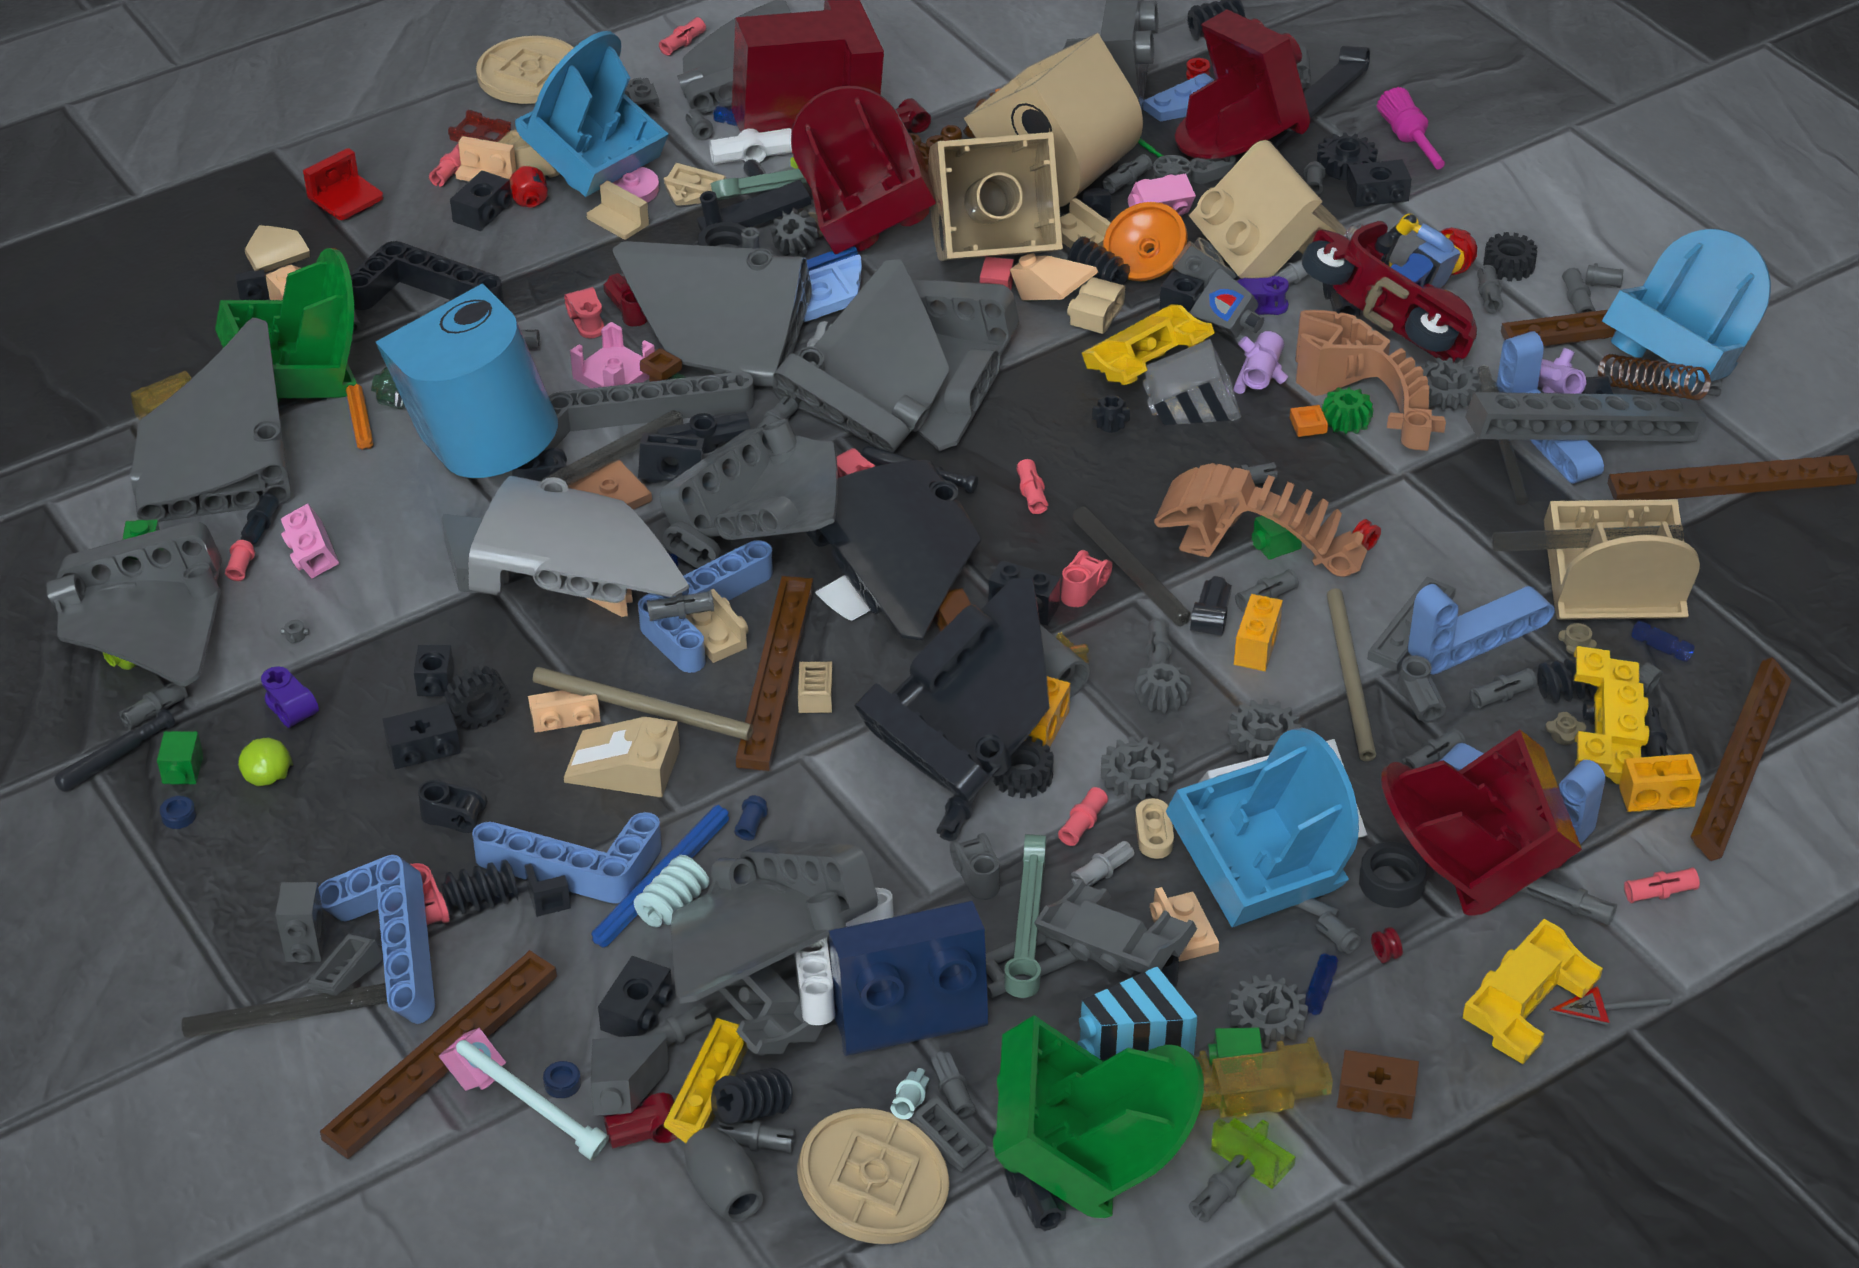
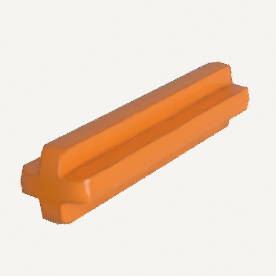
M359 384L349 385L346 388L356 444L361 450L364 448L370 449L373 446V440L362 386Z

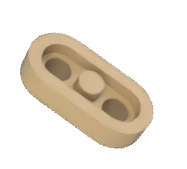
M1154 798L1145 799L1137 805L1135 823L1140 851L1147 857L1159 859L1168 856L1172 852L1174 834L1172 822L1166 813L1168 805L1164 801Z

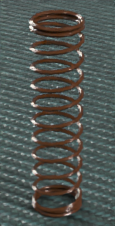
M1616 354L1604 356L1598 366V377L1605 376L1606 362L1614 357L1615 360L1612 362L1610 370L1613 382L1610 383V386L1627 388L1628 390L1700 400L1707 395L1711 385L1710 374L1703 367L1677 365L1656 360L1651 361L1650 359L1643 360L1642 358L1635 359L1634 357L1618 356ZM1618 360L1620 364L1619 376L1614 380L1613 366ZM1625 361H1627L1629 365L1627 369V377L1624 381H1622L1625 368L1624 363ZM1635 362L1637 369L1635 378L1631 382L1629 376L1631 366ZM1641 364H1644V378L1639 384L1637 378L1639 367ZM1652 365L1654 370L1652 380L1647 385V372L1649 366ZM1660 366L1662 369L1661 380L1656 386L1654 379L1656 370ZM1669 367V382L1664 388V372ZM1677 369L1679 372L1678 383L1675 388H1672L1673 372ZM1684 370H1686L1687 374L1684 379V388L1681 390V374ZM1697 370H1701L1705 377L1704 386L1697 395L1692 396L1691 394L1698 384ZM1693 372H1695V386L1689 392V379Z

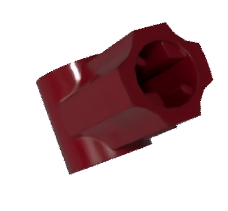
M913 98L904 100L895 109L907 130L911 129L915 133H921L931 123V115Z
M619 273L609 276L607 282L603 284L604 292L622 312L623 322L628 326L635 327L645 324L647 319L625 277Z
M664 1092L656 1093L645 1099L642 1106L635 1108L632 1113L604 1116V1124L607 1135H609L610 1147L613 1149L651 1138L656 1143L662 1144L676 1140L678 1137L664 1127V1122L675 1102L673 1096Z

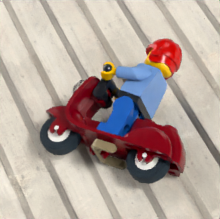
M1412 213L1404 215L1399 220V223L1390 229L1389 232H1387V224L1383 221L1373 222L1365 226L1361 223L1356 227L1351 225L1344 236L1328 230H1318L1312 243L1307 246L1302 256V266L1311 277L1322 283L1333 285L1336 292L1362 310L1364 317L1386 331L1393 330L1433 357L1440 358L1442 361L1452 358L1453 363L1457 357L1461 359L1467 357L1477 335V326L1473 313L1464 300L1441 287L1445 285L1451 276L1467 271L1476 260L1478 247L1471 233L1452 227L1445 228L1439 232L1424 223L1421 226L1418 224L1417 217ZM1413 230L1417 233V237L1426 241V243L1420 245L1410 254L1406 264L1402 267L1389 262L1390 256L1401 235H1408Z

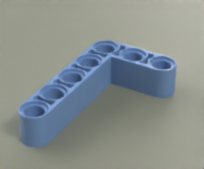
M1531 331L1506 339L1503 342L1495 392L1541 393L1537 387L1543 357V343L1538 333ZM1530 440L1572 484L1603 473L1604 464L1602 457L1587 440Z
M762 540L748 542L684 575L683 577L687 581L689 589L683 591L682 596L715 589L722 598L725 597L729 601L766 582L773 575L771 545ZM648 593L640 598L638 601L641 632L680 670L691 673L704 668L706 664L704 636L687 618L679 619V616L653 621L649 619L647 600L652 601L671 597Z
M1429 584L1419 591L1414 601L1408 653L1411 656L1417 655L1427 659L1432 668L1430 674H1438L1543 627L1552 619L1555 608L1535 588L1528 586L1458 616V605L1436 584Z
M1458 743L1439 761L1444 760L1459 771L1484 753L1467 744ZM1591 760L1580 761L1559 784V790L1580 845L1596 827L1605 784L1604 771L1597 763Z
M648 812L638 813L631 817L607 853L495 822L481 823L472 832L475 859L479 866L487 869V863L493 862L497 870L500 871L501 860L507 859L512 867L514 876L526 879L524 865L531 863L537 882L565 875L569 892L608 903H620L640 883L662 849L659 818L655 814Z
M388 855L323 882L318 887L322 908L340 921H350L379 909L388 1006L412 1023L419 1024L428 1020L434 1011L435 999L421 873L399 856Z

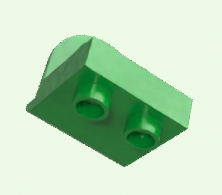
M326 248L321 252L316 263L288 273L282 300H220L215 331L223 348L250 319L258 318L267 322L277 402H280L282 398L346 397V388L349 385L354 386L357 384L347 363L354 326L353 287L347 262L338 249Z
M1033 1015L1002 1034L1000 1072L997 1076V1088L999 1091L997 1128L993 1137L995 1157L998 1158L999 1162L1008 1171L1023 1174L1083 1214L1093 1218L1111 1217L1113 1215V1197L1148 1179L1162 1169L1175 1156L1189 1136L1197 1120L1204 1094V1076L1201 1065L1193 1054L1176 1045L1158 1046L1146 1052L1126 1048L1103 1062Z

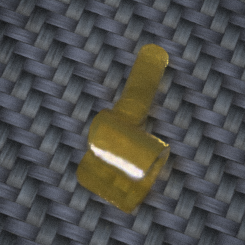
M1063 633L1057 634L1056 639L1069 647L1086 663H1089L1086 655L1089 652L1087 644L1074 645Z

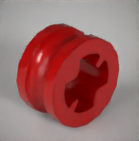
M1192 58L1187 62L1186 77L1189 80L1203 73L1210 76V62L1208 60Z
M1364 519L1358 523L1352 532L1353 534L1359 531L1364 535L1361 544L1369 551L1378 542L1381 528L1377 525H1372L1371 521Z

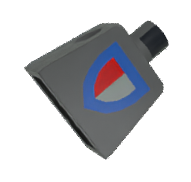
M1218 268L1189 312L1200 321L1212 323L1214 331L1233 338H1237L1244 327L1257 333L1264 323V317L1255 313L1258 307L1255 297L1221 268Z

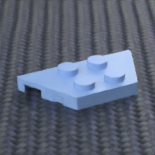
M859 254L809 271L812 293L804 322L845 309L858 294L862 271V261Z

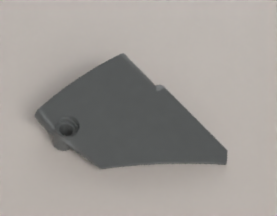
M787 418L774 421L765 427L745 430L665 485L660 492L661 506L670 525L675 522H684L707 537L721 536L727 540L815 531L835 522L838 502V468L834 442L813 440L795 435ZM680 532L675 533L676 537L681 540L682 534Z

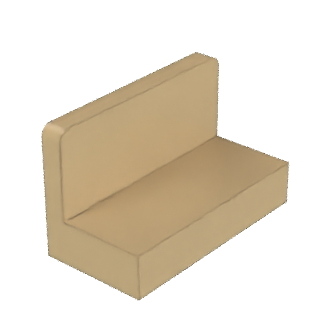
M608 180L600 185L601 204L587 212L588 220L622 239H628L649 225L647 202Z

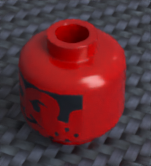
M523 166L511 175L510 188L516 204L522 207H536L546 200L548 187L545 175L540 169L532 166Z

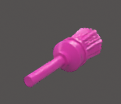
M1402 87L1384 91V95H1381L1376 107L1381 116L1391 124V128L1399 140L1406 143L1415 141L1436 169L1443 168L1445 165L1444 160L1424 135L1428 128V119L1415 106L1409 92Z

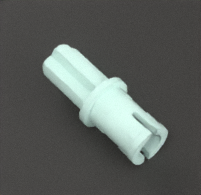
M918 1068L916 1072L910 1071L906 1079L897 1086V1096L891 1105V1111L895 1117L903 1120L909 1119L914 1114L915 1108L924 1101L925 1089L929 1083V1078L924 1075V1069Z

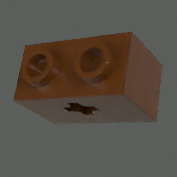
M1345 1050L1337 1108L1348 1109L1354 1112L1386 1115L1391 1118L1412 1119L1419 1061Z

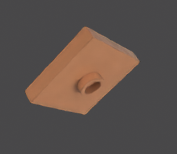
M620 460L566 483L568 488L622 500L632 509L652 501L651 492Z

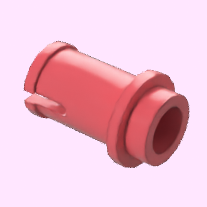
M238 540L230 547L231 557L225 569V575L231 580H243L249 561L255 556L253 545L246 540Z

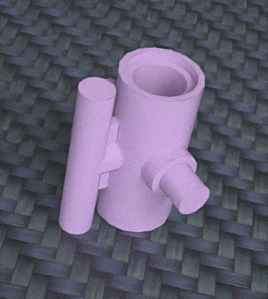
M1265 331L1257 337L1254 343L1247 336L1240 340L1238 345L1245 351L1246 359L1234 385L1236 393H1244L1247 386L1253 389L1266 388L1271 378H1274L1279 384L1286 381L1288 375L1281 370L1282 366L1278 363L1284 347V341L1281 336L1271 331Z
M1563 348L1560 357L1556 358L1554 362L1542 359L1538 387L1542 388V392L1581 394L1584 391L1586 376L1581 370L1572 368L1570 363L1575 352Z

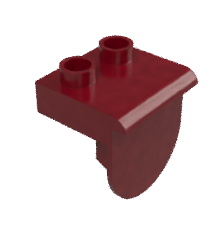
M1228 9L1202 23L1201 26L1216 80L1189 95L1186 118L1182 120L1175 132V140L1179 150L1194 158H1224L1246 152L1255 143L1269 140L1288 128L1301 135L1304 134L1309 127L1310 116L1296 65L1302 61V52L1294 37L1289 33H1277L1265 27L1256 18L1249 20Z
M840 86L816 95L799 111L791 130L792 154L798 168L812 190L819 228L835 255L852 246L856 247L857 252L863 251L871 247L878 240L879 232L897 223L905 227L912 226L922 221L928 215L930 207L936 204V199L925 160L897 111L887 99L867 88Z
M1520 729L1459 771L1444 760L1411 769L1399 762H1392L1382 770L1381 783L1383 792L1398 825L1422 858L1437 873L1455 885L1463 912L1466 915H1481L1490 911L1549 871L1561 867L1569 858L1582 850L1544 748Z

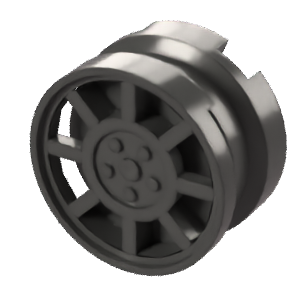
M1165 155L1155 160L1153 164V179L1163 178L1170 174H1186L1191 184L1192 164L1188 159L1178 155Z

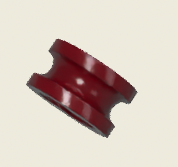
M1388 927L1383 930V933L1380 931L1372 933V947L1375 955L1382 963L1389 962L1391 957L1397 959L1402 956V943L1395 929Z

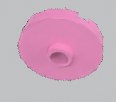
M640 167L631 173H626L622 178L613 182L615 185L643 199L647 203L653 200L659 192L658 176L652 170L645 167Z

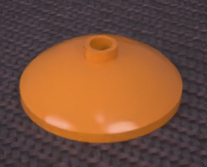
M1158 202L1139 203L1125 209L1115 217L1106 231L1103 247L1107 251L1114 253L1115 256L1123 258L1124 264L1130 266L1129 280H1152L1164 275L1173 268L1172 263L1187 245V229L1181 216L1170 206ZM1154 248L1153 251L1147 253L1149 249Z

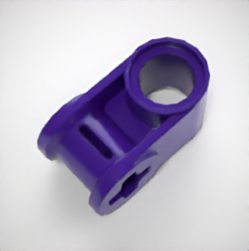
M1272 276L1268 278H1243L1237 281L1255 297L1258 302L1255 313L1258 315H1280L1288 310L1289 303L1286 299V292L1289 289V282L1285 278Z
M276 666L268 668L263 672L261 683L267 691L265 703L287 728L293 727L319 711L318 703L311 691L303 686L288 669Z

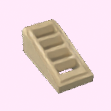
M799 662V713H832V662Z

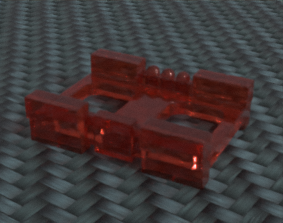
M468 109L466 111V118L456 127L450 126L448 134L450 140L459 142L462 136L499 142L511 131V122L498 118L496 120H490L489 117L486 119L485 116L482 117V113ZM465 125L477 127L472 133H466L465 130H462ZM488 132L500 134L495 140L485 137Z

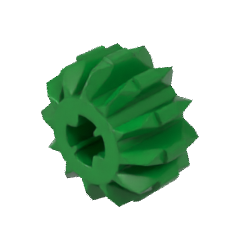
M1337 387L1335 392H1328L1327 397L1324 399V404H1322V411L1327 420L1328 427H1332L1333 432L1343 431L1345 435L1348 432L1358 434L1360 429L1366 430L1373 417L1374 408H1372L1373 403L1370 401V395L1362 394L1361 389L1351 390L1350 387L1345 390Z

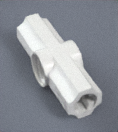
M791 128L761 133L755 129H746L735 137L710 140L709 149L712 163L716 165L741 160L746 162L750 159L760 163L767 156L792 153Z

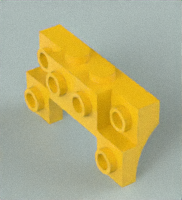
M1171 304L1082 352L1087 369L1100 370L1102 373L1105 372L1108 381L1127 385L1137 381V376L1147 371L1146 362L1163 356L1166 351L1177 345H1188V348L1201 346L1205 343L1204 339L1215 334L1212 323L1200 321L1187 312L1182 305Z
M1577 646L1574 651V657H1576L1574 681L1592 684L1599 688L1594 695L1595 733L1577 732L1575 736V742H1577L1575 766L1582 760L1594 761L1602 768L1605 776L1610 778L1615 784H1620L1625 759L1641 758V747L1646 746L1649 738V727L1645 726L1644 721L1648 711V698L1644 697V684L1639 683V663L1611 659L1609 650Z
M1543 919L1515 950H1508L1496 971L1490 970L1486 974L1481 987L1465 1003L1462 1018L1492 1035V1046L1524 1064L1543 1043L1545 1034L1525 1019L1556 985L1583 998L1601 978L1603 968L1585 957L1569 940L1562 928Z

